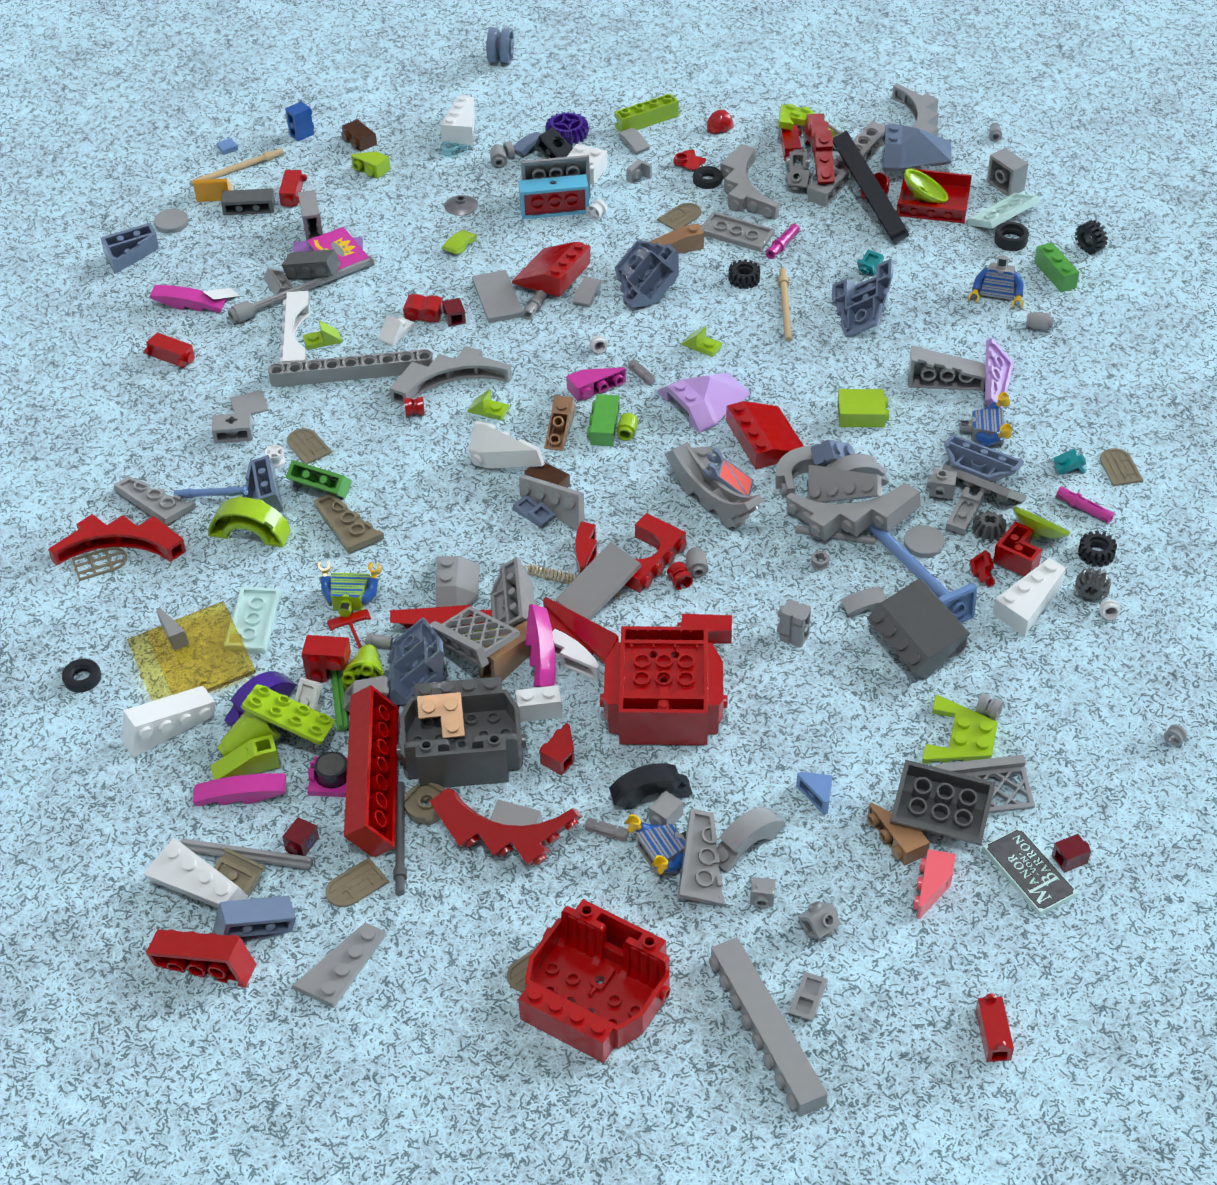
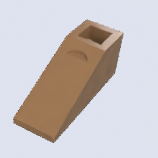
M554 395L544 449L563 451L574 419L576 404L573 397Z
M874 803L869 804L868 823L870 826L876 827L882 842L888 843L896 860L900 859L905 866L927 856L930 842L921 830L891 823V812Z

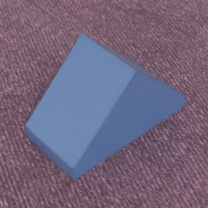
M809 772L797 773L796 787L823 815L828 814L832 775Z

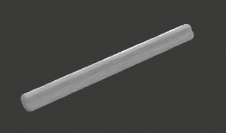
M181 839L180 841L192 852L203 855L222 857L226 847L258 863L306 870L310 869L313 863L312 857L190 839Z

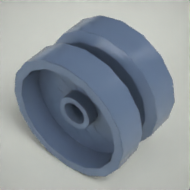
M497 27L489 28L486 43L488 62L497 63L500 58L502 63H511L514 53V33L512 28H504L502 31Z

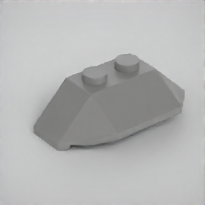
M438 556L436 607L470 605L478 597L479 564L462 556Z
M518 557L500 566V574L496 578L490 594L492 617L511 627L527 620L529 604L535 605L533 583Z

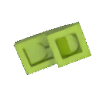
M461 230L452 235L444 243L442 249L454 254L462 253L466 250L467 244L476 241L477 234Z

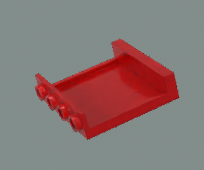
M915 169L931 177L946 191L948 200L943 204L916 200L913 197L914 194L908 189L903 175L896 210L900 217L965 223L972 175Z

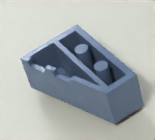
M151 223L101 237L103 252L114 274L159 249L157 235Z
M290 896L220 902L213 933L217 935L239 936L243 943L247 945V941L261 937L262 940L292 932L296 916Z

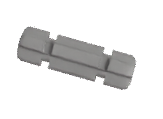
M636 359L628 362V368L634 371L648 385L656 382V377L643 365L639 364Z
M588 818L585 822V830L592 833L597 831L596 834L613 839L617 837L616 840L623 842L629 836L627 828H617V825L603 821L598 823L593 818Z

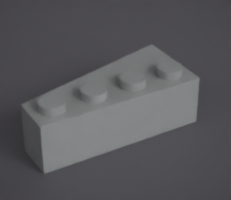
M911 345L908 388L984 391L985 363Z

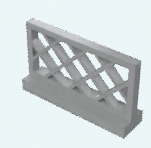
M471 606L442 624L436 621L429 624L442 639L444 648L481 668L489 664L488 656L520 636L519 630Z
M1024 755L935 765L937 768L980 779L984 778V780H987L989 777H995L1002 781L997 788L994 787L992 799L995 795H998L1007 802L1003 806H997L991 802L989 813L1035 808L1025 770L1026 761ZM1010 775H1021L1022 782L1019 786L1008 779ZM1004 783L1015 790L1010 797L1000 791ZM1019 792L1027 797L1028 803H1019L1013 798Z

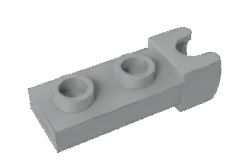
M965 487L946 523L945 529L965 535L983 503L984 493L980 491L977 495L973 496L969 494L970 488Z

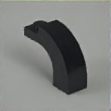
M667 763L649 764L633 769L622 775L609 787L614 805L629 810L652 794L667 791L671 794L687 798L693 793L687 776L679 774L676 765Z

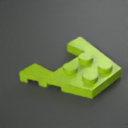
M781 104L778 128L792 130L794 124L804 126L807 114L816 113L806 106L800 108L793 104ZM832 130V137H834L835 134L838 135Z
M935 695L932 714L953 717V729L949 748L925 744L922 763L930 764L936 761L947 763L952 760L972 761L992 758L998 722L942 696Z

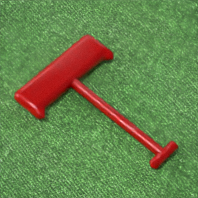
M364 609L353 612L348 617L340 616L329 619L327 624L330 631L349 625L358 649H360L362 645L353 623L366 619L371 620L369 611Z

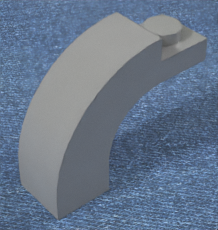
M812 446L791 450L779 460L776 467L775 488L781 489V495L786 497L791 492L795 494L793 479L799 474L808 473L809 465H816L811 453Z
M848 455L826 466L879 475L882 477V486L889 482L885 469L878 465L875 457L871 455Z
M765 807L755 808L744 813L730 824L719 837L722 840L717 846L719 866L725 872L731 871L743 853L752 844L761 839L772 841L785 825V822L771 809Z

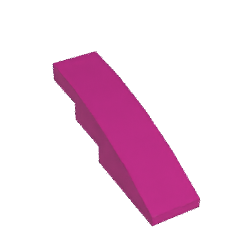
M154 285L149 296L152 300L179 310H184L185 307L202 312L203 308L216 313L221 312L226 298L212 299L202 290L173 285Z
M529 604L525 646L531 647L529 666L535 668L533 687L555 686V647L547 608Z
M285 773L238 775L199 783L194 787L193 803L195 806H203L213 802H218L220 805H228L238 801H242L244 804H252L285 794L286 775Z

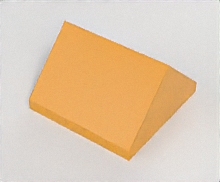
M227 178L193 180L197 202L221 201L222 191L232 190V184Z

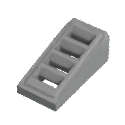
M161 608L156 609L160 624L172 649L177 650L187 646L189 641L185 631Z

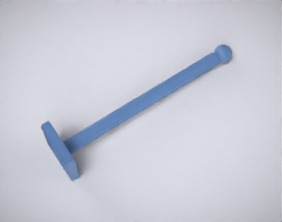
M874 524L867 528L918 579L921 578L961 623L974 618L977 586L974 583L949 592L889 532L876 527Z

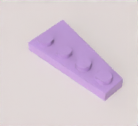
M993 338L986 340L985 401L988 406L995 401H999L997 397L1001 392L1007 393L1014 365L1013 361Z

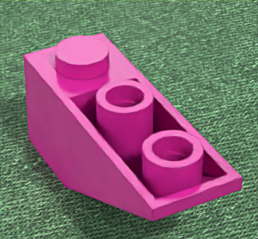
M626 368L582 369L566 376L567 390L577 401L588 399L595 394L605 392L607 389L620 386L626 382Z

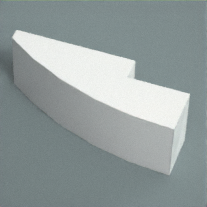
M554 629L552 633L555 656L561 659V666L598 681L600 679L599 664L591 653L572 637Z

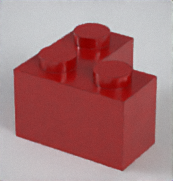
M1015 521L996 544L993 562L1022 576H1026L1038 567L1042 549L1031 545L1033 529Z
M306 635L301 653L306 679L318 683L328 682L330 670L344 671L351 654L349 637Z

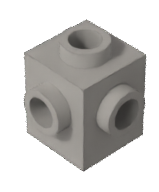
M803 150L790 151V156L786 157V167H789V171L790 167L795 168V166L805 167V170L809 168L810 157H806L807 152H803ZM799 161L801 165H794V163Z
M802 166L790 167V171L786 173L785 182L791 187V190H807L812 173L810 170H805V167Z
M933 469L932 476H928L926 488H930L929 496L953 500L957 472Z
M813 902L807 907L808 910L797 916L809 938L820 939L821 937H827L834 933L836 927L841 925L838 919V912L831 903Z

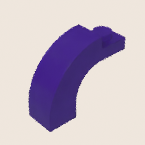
M276 671L264 672L253 677L241 686L230 701L234 705L224 721L231 727L245 712L241 708L242 703L256 685L266 686L281 695L289 697L297 684L284 673Z

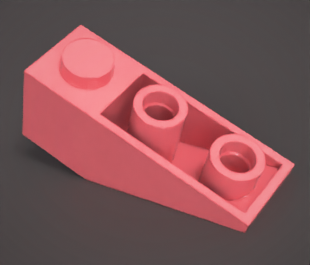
M928 849L927 858L921 859L920 872H924V876L918 877L916 890L921 891L920 896L915 895L913 909L918 910L917 919H921L951 886L956 854Z

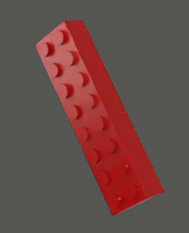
M369 685L352 694L350 699L344 837L371 857H377L395 848L399 707L372 685Z

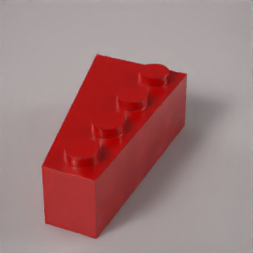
M157 929L146 951L147 956L156 967L184 973L187 969L191 974L202 978L208 974L218 978L217 981L222 983L233 980L237 981L238 986L246 988L257 965L242 939L236 935L228 936L215 933L205 934L194 931L182 932L173 929Z

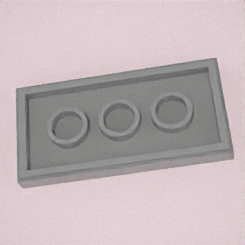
M712 212L701 226L704 236L758 252H762L775 234V229L716 212Z
M506 270L472 276L474 287L488 323L523 317L522 308Z
M610 542L555 600L557 603L591 620L642 566L637 560Z

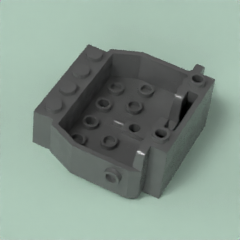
M501 677L414 684L415 697H410L400 715L401 744L397 745V757L402 758L403 771L407 778H419L420 786L436 783L443 788L509 782L508 770L520 769L523 764L522 747H526V734H521L519 706L507 689L502 690ZM461 692L465 737L443 739L441 717L419 719L417 696Z

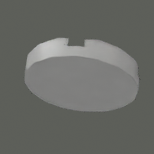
M180 209L162 211L154 219L155 228L162 233H177L188 226V215Z
M918 525L910 528L904 535V547L913 556L931 558L933 555L942 552L944 536L934 527Z

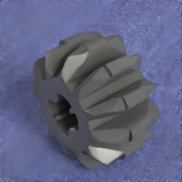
M987 510L985 513L980 511L973 519L972 525L976 539L982 537L983 542L989 539L991 543L994 539L999 541L1006 533V519L1003 518V514L997 515L996 511L989 512Z
M1093 567L1089 570L1083 569L1076 577L1075 590L1078 591V596H1084L1085 601L1088 599H1092L1093 602L1097 599L1102 601L1105 596H1108L1111 589V579L1108 578V573H1101V568L1098 571L1094 570Z

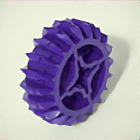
M569 111L567 113L562 112L561 114L556 113L555 116L552 115L551 118L547 119L545 131L554 127L571 146L573 143L578 144L579 141L583 142L584 139H587L589 132L588 122L585 117L581 116V114H575V112L569 113Z

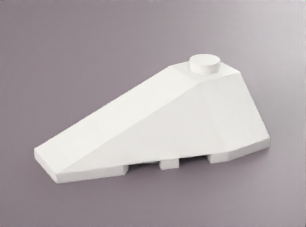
M480 421L474 423L468 447L471 461L474 465L483 468L537 467L545 464L538 447L522 439L516 440L510 437V433L506 431L502 433L496 430V426Z

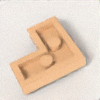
M461 692L417 696L419 719L441 717L443 739L465 737Z

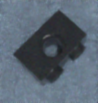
M554 127L539 135L535 144L547 159L567 157L573 149Z

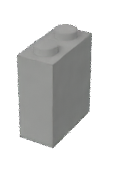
M315 190L298 192L307 241L323 235L320 212Z

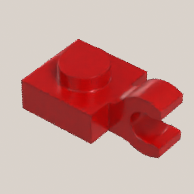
M984 550L969 561L973 576L979 578L981 583L986 582L987 588H990L995 584V580L990 574V571L994 569L991 554Z

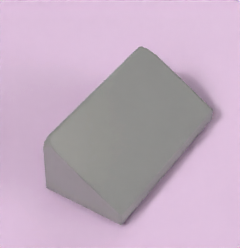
M267 269L263 279L274 295L294 288L283 271Z

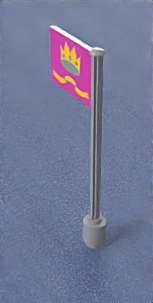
M344 227L307 240L310 248L313 251L335 249L341 264L333 276L319 277L256 303H250L248 300L231 306V309L228 310V316L232 323L243 322L253 318L257 310L286 299L287 292L310 290L368 266H374L375 259L372 256L368 257Z

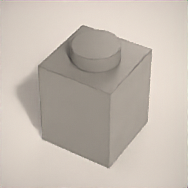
M667 791L649 807V821L652 825H674L683 816V801Z

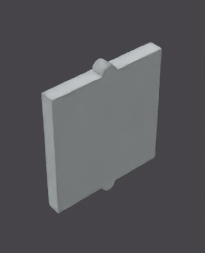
M262 390L230 398L232 403L231 409L234 410L235 414L251 412V415L269 411L266 403L267 399L264 398Z

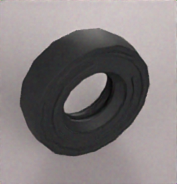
M702 166L693 173V183L702 189L716 188L721 185L723 180L721 170L714 166ZM703 176H712V177H714V178H712V179H704V178H702V177H703Z
M91 659L74 660L66 665L62 671V681L65 687L72 692L89 691L96 687L101 680V670L98 664ZM80 671H87L90 673V675L83 680L74 679L75 674Z

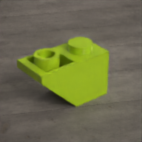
M377 151L351 155L353 169L363 172L368 176L378 179L390 170L389 156Z

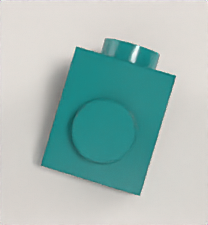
M868 249L863 259H858L857 261L859 270L866 275L869 273L875 275L876 265L883 262L884 255Z
M1075 448L1053 458L1059 475H1063L1076 468H1079L1082 474L1086 473L1084 467L1087 464L1083 454L1079 455Z

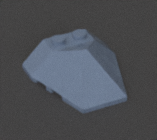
M886 124L883 170L905 171L906 167L915 166V169H919L921 165L930 164L931 167L951 164V141L918 128Z
M637 240L615 266L618 281L621 282L620 289L624 294L622 296L623 300L632 308L656 304L679 276V252L670 244H652L648 241Z
M892 258L876 265V276L862 283L854 285L846 278L832 284V300L837 307L836 312L841 318L840 323L846 337L854 336L878 325L893 278L894 260Z
M423 617L392 643L387 660L391 664L389 669L384 671L385 676L388 677L387 687H389L387 698L396 705H406L410 697H415L414 684L441 682L443 680V641Z

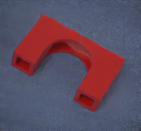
M648 513L635 524V538L655 547L658 551L651 557L635 559L642 567L627 581L625 586L638 593H641L644 588H649L652 580L656 576H660L664 567L667 564H672L676 555L679 552H683L687 546L685 531Z

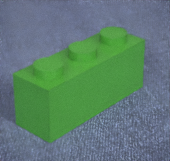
M1052 242L1037 246L1034 263L1060 292L1077 288L1079 271Z
M597 394L596 402H592L593 414H590L589 425L591 427L587 428V438H590V445L613 447L620 410L619 395Z
M291 460L285 477L293 483L328 494L332 493L344 499L352 480L344 475L295 460Z

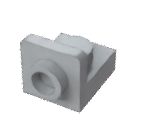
M640 159L635 161L627 168V182L633 183L635 180H639L641 176L649 179L652 178V165Z
M752 877L750 905H756L759 908L773 907L776 879Z

